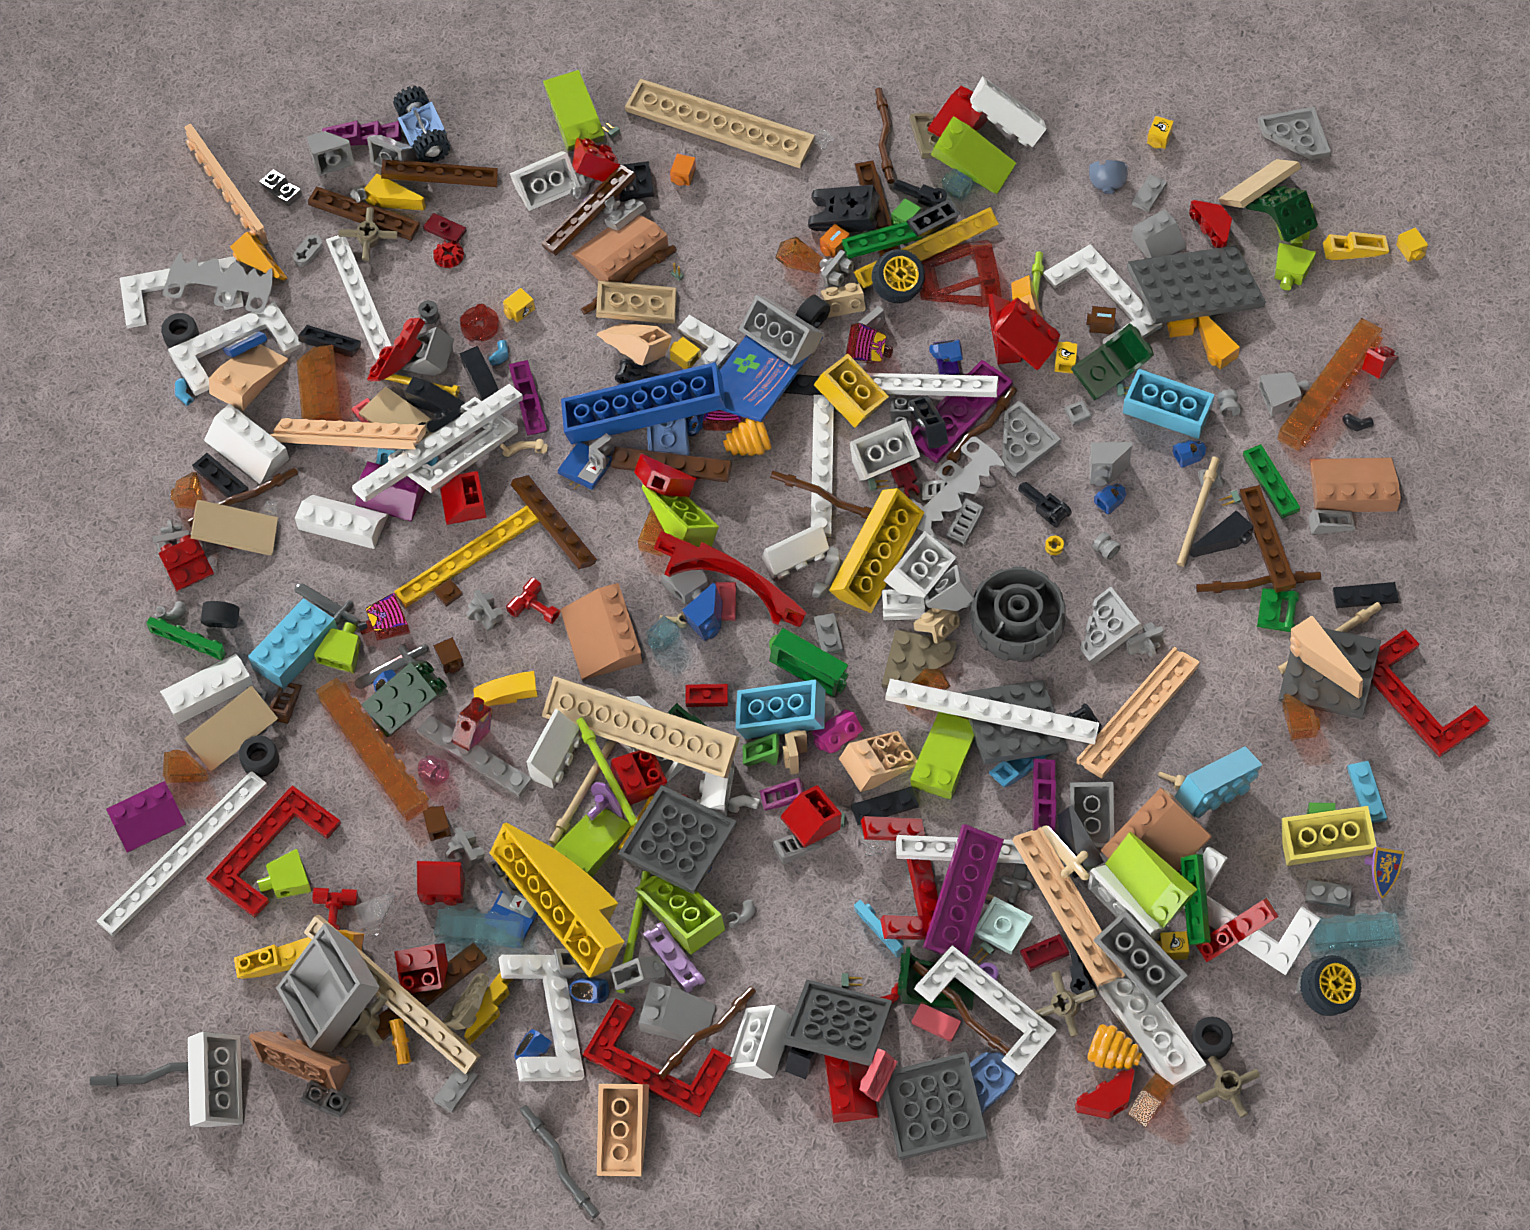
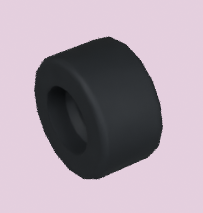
M816 294L811 295L800 305L795 315L817 329L827 319L830 313V305Z
M175 313L168 316L161 326L163 339L169 348L199 336L194 318L185 313ZM178 329H187L183 334H173Z
M206 601L202 606L201 623L208 627L235 629L238 626L240 608L228 602Z
M258 735L252 736L243 742L239 749V760L246 773L254 772L257 776L263 777L269 775L277 768L279 754L271 739ZM257 751H265L267 753L266 757L260 761L251 760V756Z
M1205 1017L1195 1025L1191 1044L1202 1059L1208 1060L1211 1056H1216L1220 1060L1227 1055L1231 1048L1232 1030L1228 1023L1221 1018ZM1207 1032H1215L1220 1036L1221 1041L1218 1045H1210L1203 1040V1036Z

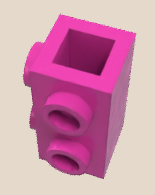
M844 709L824 723V729L812 732L815 738L814 744L820 751L834 753L840 750L841 746L847 741L856 739L858 734L863 731V728L855 713Z

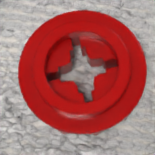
M444 240L443 244H437V248L433 250V258L440 267L452 268L462 262L464 250L460 243L456 244L453 240L451 242ZM445 251L452 252V255L447 254L445 256Z

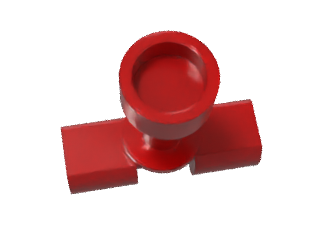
M532 577L523 586V593L519 597L515 596L506 606L507 612L516 618L525 608L530 610L532 607L544 614V620L550 624H553L560 615L558 608L554 606L548 608L537 601V594L542 589V585L537 579Z
M314 887L312 895L313 904H325V907L329 909L328 923L336 930H340V926L336 924L338 909H342L343 905L357 906L358 891L355 889H342L341 893L330 892L329 888Z

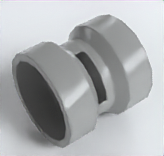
M1229 389L1218 394L1222 416H1227L1226 411H1232V416L1240 413L1241 409L1237 402V391Z
M1103 532L1094 540L1092 547L1097 552L1101 551L1102 556L1108 561L1119 552L1121 545L1117 541L1111 540V536L1108 533Z

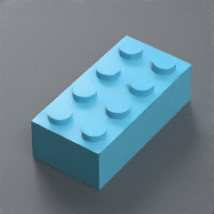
M1138 369L1124 399L1123 413L1199 439L1212 410L1215 394Z
M303 598L248 656L252 669L284 690L315 657V651L329 630L332 628L338 629L335 619Z
M817 680L738 690L735 729L745 739L766 737L774 733L779 735L788 734L794 730L811 731L824 729L826 690Z
M1244 746L1187 775L1174 797L1194 818H1200L1208 810L1211 809L1213 811L1222 803L1231 802L1237 795L1240 794L1242 796L1246 794L1251 788L1249 786L1250 783L1258 777V771L1262 763Z

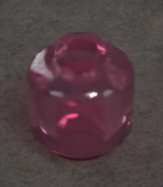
M431 754L420 760L418 775L425 782L437 786L444 783L449 777V765L445 760Z

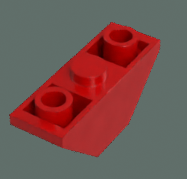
M1192 200L1189 210L1191 219L1199 223L1202 233L1207 234L1211 238V243L1215 248L1226 247L1232 223L1231 216L1222 205Z
M1387 346L1369 348L1362 370L1378 379H1383L1398 358V356L1394 355L1396 351Z
M642 453L634 471L646 488L664 496L690 497L697 479Z
M1133 1068L1127 1071L1121 1070L1108 1083L1103 1081L1096 1086V1090L1093 1092L1081 1094L1076 1099V1112L1110 1119L1128 1107L1135 1072Z

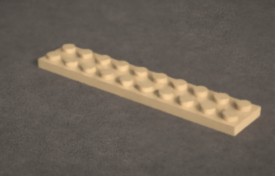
M643 79L639 80L625 105L626 112L797 168H801L815 141V135Z
M556 676L553 677L542 717L550 719L554 710L557 709L576 725V720L583 717L589 729L593 730L595 735L723 778H728L740 739L738 736Z

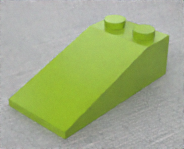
M576 70L543 80L567 152L575 149L577 138L583 140L588 138L595 143L604 141L605 134L580 71Z
M954 116L931 153V156L995 194L999 192L1016 165V162L969 125Z
M644 484L642 485V490L665 533L697 547L700 546L701 542L712 547L719 526L689 497L664 496L646 488Z
M938 712L910 779L913 788L952 800L975 738L968 719Z
M605 808L593 820L586 814L558 842L554 849L570 859L593 878L629 831L631 825Z
M1132 832L1127 834L1105 863L1143 910L1163 928L1175 919L1198 890Z
M655 875L635 888L636 893L690 955L725 931L722 914L697 891L695 894H692Z

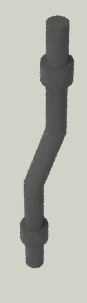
M188 1062L168 1063L144 1075L118 1076V1073L108 1074V1076H90V1085L118 1087L120 1084H146L170 1072L188 1071Z
M524 1105L520 1112L528 1120L530 1128L537 1132L552 1150L559 1178L575 1196L574 1200L580 1207L583 1206L592 1219L596 1218L600 1212L591 1203L590 1196L585 1191H582L567 1173L560 1145L544 1127L545 1123L541 1118L536 1117L530 1108Z

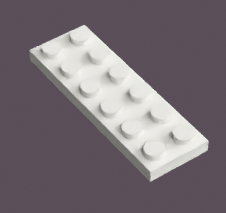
M1126 975L1105 985L1096 986L1098 992L1135 1044L1139 1046L1140 1051L1168 1090L1206 1068V1063L1161 1001L1155 1006Z

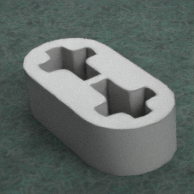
M318 235L308 236L293 254V260L297 266H308L321 251L323 244ZM315 242H317V245L310 246V243L314 244ZM305 255L306 259L302 258L299 260V256L303 257Z

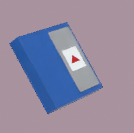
M256 331L222 349L226 355L235 357L268 339L265 333Z
M578 441L558 468V474L593 490L611 466L612 457L606 456V468L602 470L599 466H595L590 462L589 446Z
M501 890L484 921V925L524 941L538 913L522 893L509 897Z

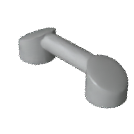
M830 547L826 562L832 565L825 582H816L812 597L821 599L829 593V589L840 566L838 548Z

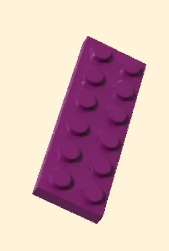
M981 360L967 375L998 376L997 397L946 396L935 407L945 422L948 444L942 445L939 448H928L918 425L911 432L918 451L936 464L1013 385V380L984 360Z
M967 824L961 826L923 945L924 949L943 956L953 945L967 957L1004 839Z

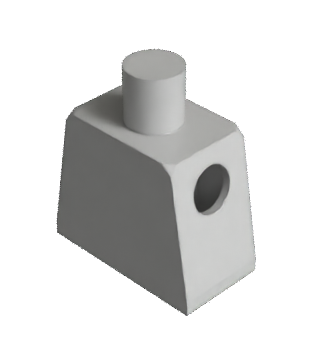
M1291 372L1261 375L1258 384L1271 416L1300 405L1302 394L1310 391L1308 381L1296 382Z
M702 570L684 571L671 577L664 574L661 575L662 585L685 605L709 587L708 580Z
M659 956L639 957L611 969L616 990H621L659 980L665 976L667 969ZM634 970L639 975L631 977V972Z

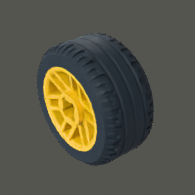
M902 249L891 250L885 253L873 267L871 277L873 287L877 294L888 302H907L913 299L924 285V266L915 254H912V252Z
M1336 955L1321 957L1310 962L1302 972L1300 979L1301 995H1303V999L1309 1005V1008L1320 1015L1335 1016L1351 1010L1360 999L1362 984L1359 973H1357L1355 966L1343 957Z

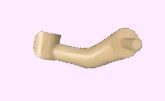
M542 439L520 441L507 447L505 444L500 445L505 457H510L518 451L527 448H535L536 453L546 454L548 447Z

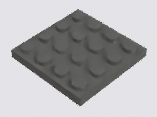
M1322 628L1363 679L1362 697L1359 699L1304 663L1299 656L1296 657L1290 650L1278 701L1363 719L1381 640Z
M1044 680L962 692L965 695L1055 713ZM968 718L984 764L1066 752L1067 750L1066 741L1062 737Z
M661 785L619 851L618 857L695 894L737 826V821Z
M806 979L787 1030L784 1045L870 1066L876 1054L891 1009L892 1000Z
M967 1052L893 1071L884 1091V1096L899 1160L988 1139Z

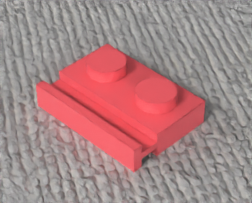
M878 1049L867 1074L861 1080L859 1090L872 1100L880 1102L898 1061L894 1060L886 1051Z

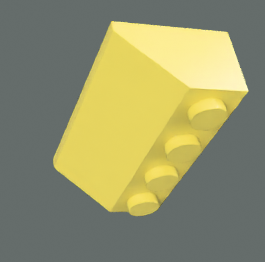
M1368 806L1282 818V845L1287 866L1368 855L1374 852V847H1377Z

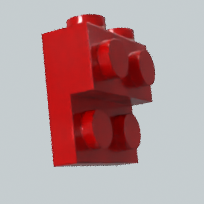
M190 534L180 538V543L174 546L172 543L164 545L160 548L161 552L158 553L177 592L214 575L199 541L192 539Z

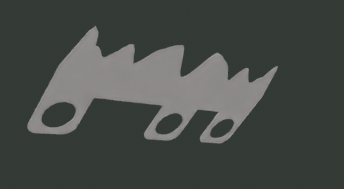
M180 252L170 267L163 295L171 298H180L186 282L218 287L214 304L231 307L237 290L249 292L245 306L246 310L262 313L265 310L272 287V268L262 276H259L254 268L246 275L244 268L234 261L222 273L217 258L208 260L198 266L197 259H193L186 264ZM178 283L180 291L177 294H170L168 292L170 284ZM222 292H229L231 299L227 303H221L219 295ZM255 297H259L263 301L262 306L258 309H254L250 305L251 300Z
M971 437L961 447V451L972 459L965 468L962 469L951 460L946 461L936 471V474L948 484L924 507L912 498H909L925 512L916 529L933 534L931 522L942 521V511H954L962 507L958 495L959 492L976 494L980 485V475L988 477L990 475V466H1005L998 454L977 437ZM971 442H977L980 446L979 450L975 453L967 451V446ZM948 465L955 468L953 475L946 477L942 474L944 467Z

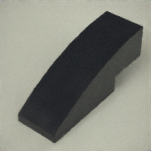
M476 346L461 352V363L480 400L483 401L499 391L479 347Z

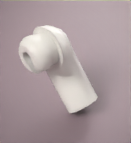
M746 795L731 798L728 802V810L737 813L741 806L757 809L760 799Z

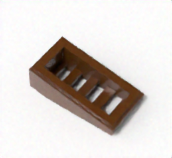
M288 684L287 687L294 689L292 694L283 693L282 687L278 688L269 706L277 716V722L289 723L302 688L300 684ZM281 696H284V697H288V698H290V699H289V700H284V699H280V698H281ZM278 704H284L286 707H278Z

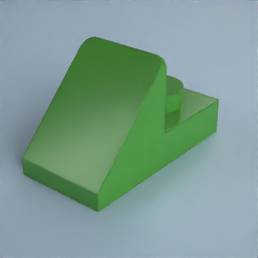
M774 733L743 745V765L748 767L766 761L776 766L779 755V734Z

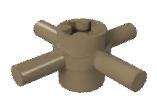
M372 207L367 208L366 220L358 225L357 230L339 229L338 231L339 237L357 238L363 247V261L370 260V249L378 244L379 238L397 239L398 237L397 231H379L378 227L373 223L374 208Z
M1060 971L1051 973L1057 991L1052 997L1051 1005L1034 1012L1041 1018L1053 1013L1064 1017L1070 1036L1076 1037L1079 1035L1074 1016L1080 1011L1081 1003L1096 998L1097 992L1095 989L1075 995L1072 992L1066 991ZM1069 999L1070 1003L1065 1004L1064 1009L1063 1001Z
M381 994L370 1008L363 1009L351 1025L349 1033L340 1042L342 1047L347 1048L358 1034H367L375 1046L382 1044V1039L376 1032L380 1024L379 1016L376 1013L388 1000L386 995Z
M1211 1056L1208 1061L1215 1071L1217 1079L1213 1089L1196 1096L1197 1102L1202 1104L1218 1096L1223 1100H1231L1240 1118L1246 1117L1248 1112L1240 1100L1239 1094L1241 1093L1242 1085L1260 1077L1259 1071L1255 1069L1239 1076L1234 1071H1224L1217 1057ZM1226 1082L1228 1086L1233 1084L1234 1087L1226 1089L1223 1083Z

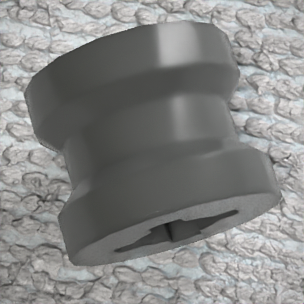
M427 300L419 305L420 318L425 321V324L437 322L439 312L435 302Z

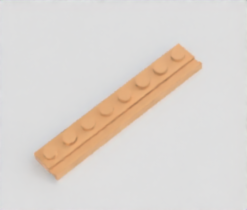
M191 124L185 126L188 148L190 151L194 150L196 152L195 157L199 164L204 163L205 172L209 177L213 176L216 188L218 190L222 189L225 201L232 203L231 208L236 216H241L240 220L244 228L249 227L251 230L249 232L255 234L263 245L268 243L266 233L263 230L264 226Z
M285 418L281 419L273 430L274 434L270 435L280 443L416 449L415 445L419 444L426 434L425 425Z
M1174 647L1096 736L1095 744H1089L1078 756L1076 763L1083 765L1085 769L1102 779L1197 670L1200 662L1184 652L1177 651V648Z
M1040 827L1035 831L1031 830L1015 836L1012 840L1096 986L1099 987L1113 982L1117 978H1123L1125 976L1123 971L1093 941L1102 930L1071 877L1063 878L1061 876V871L1065 867L1042 828Z

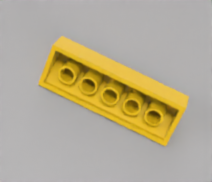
M898 488L882 490L829 591L840 601L872 613L882 594V590L887 585L884 581L885 578L898 564L925 512Z

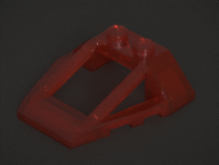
M988 240L960 244L921 261L925 270V282L919 292L921 300L989 307V294L1002 298L992 244ZM971 255V258L975 261L978 277L939 289L935 267ZM980 284V296L947 295Z

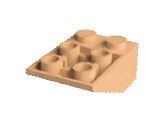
M620 323L597 333V336L602 338L605 343L611 344L620 353L627 355L636 364L642 366L664 357L672 339L670 334L658 326Z
M898 731L849 743L839 758L860 792L874 789L915 767L917 762L916 757Z

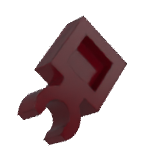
M909 462L890 469L897 488L904 487V494L908 498H910L908 493L910 490L915 491L917 496L919 495V487L913 484L917 482V477Z

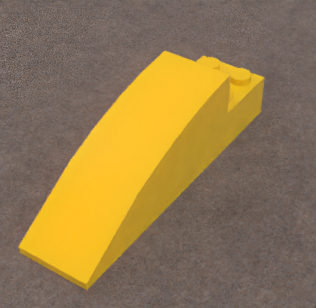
M503 823L489 852L490 855L589 978L609 971L625 942L609 923L618 902L588 873L563 854L509 823Z

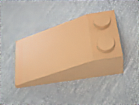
M259 344L221 365L209 378V394L228 404L230 403L233 407L243 412L281 371L289 359Z
M1310 616L1291 629L1290 649L1296 657L1299 656L1304 663L1358 699L1362 697L1363 679L1313 616Z
M599 1084L597 1176H642L649 1108V1085Z

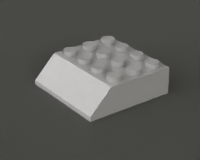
M326 923L322 925L276 987L310 1049L330 1053L380 988L354 943Z

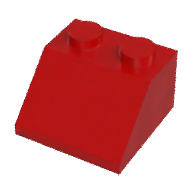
M417 861V895L419 902L426 905L444 902V904L449 906L463 903L465 877L461 862Z

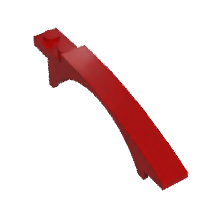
M663 531L660 532L654 549L671 556L664 575L671 577L690 570H710L729 575L746 584L761 598L770 613L772 623L779 625L780 620H783L794 626H801L806 612L766 578L735 558L703 542L697 547Z

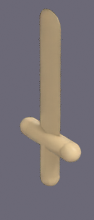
M1043 826L1042 830L1055 852L1067 865L1061 871V876L1067 878L1075 871L1082 880H1088L1089 874L1081 866L1085 859L1088 858V853L1081 851L1080 854L1075 856L1049 826Z

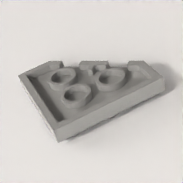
M1314 107L1258 117V124L1263 137L1310 160L1330 157L1331 151Z
M1018 401L1005 411L1002 461L1005 465L1004 467L1016 478L1061 443V439L1021 401Z
M1109 587L1094 599L1093 614L1089 616L1085 629L1087 633L1085 641H1082L1080 650L1092 665L1096 664L1143 628L1112 587Z

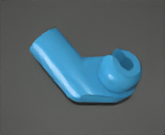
M506 340L497 342L498 350L489 357V363L492 366L500 365L508 359L509 354Z
M179 378L175 382V396L188 406L194 401V398L186 392V388H188L186 380Z

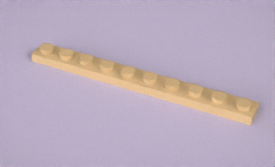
M316 915L304 933L312 940L324 923L332 928L334 927L322 916ZM357 948L380 987L375 996L386 995L388 1000L385 1004L464 1074L469 1073L481 1055Z

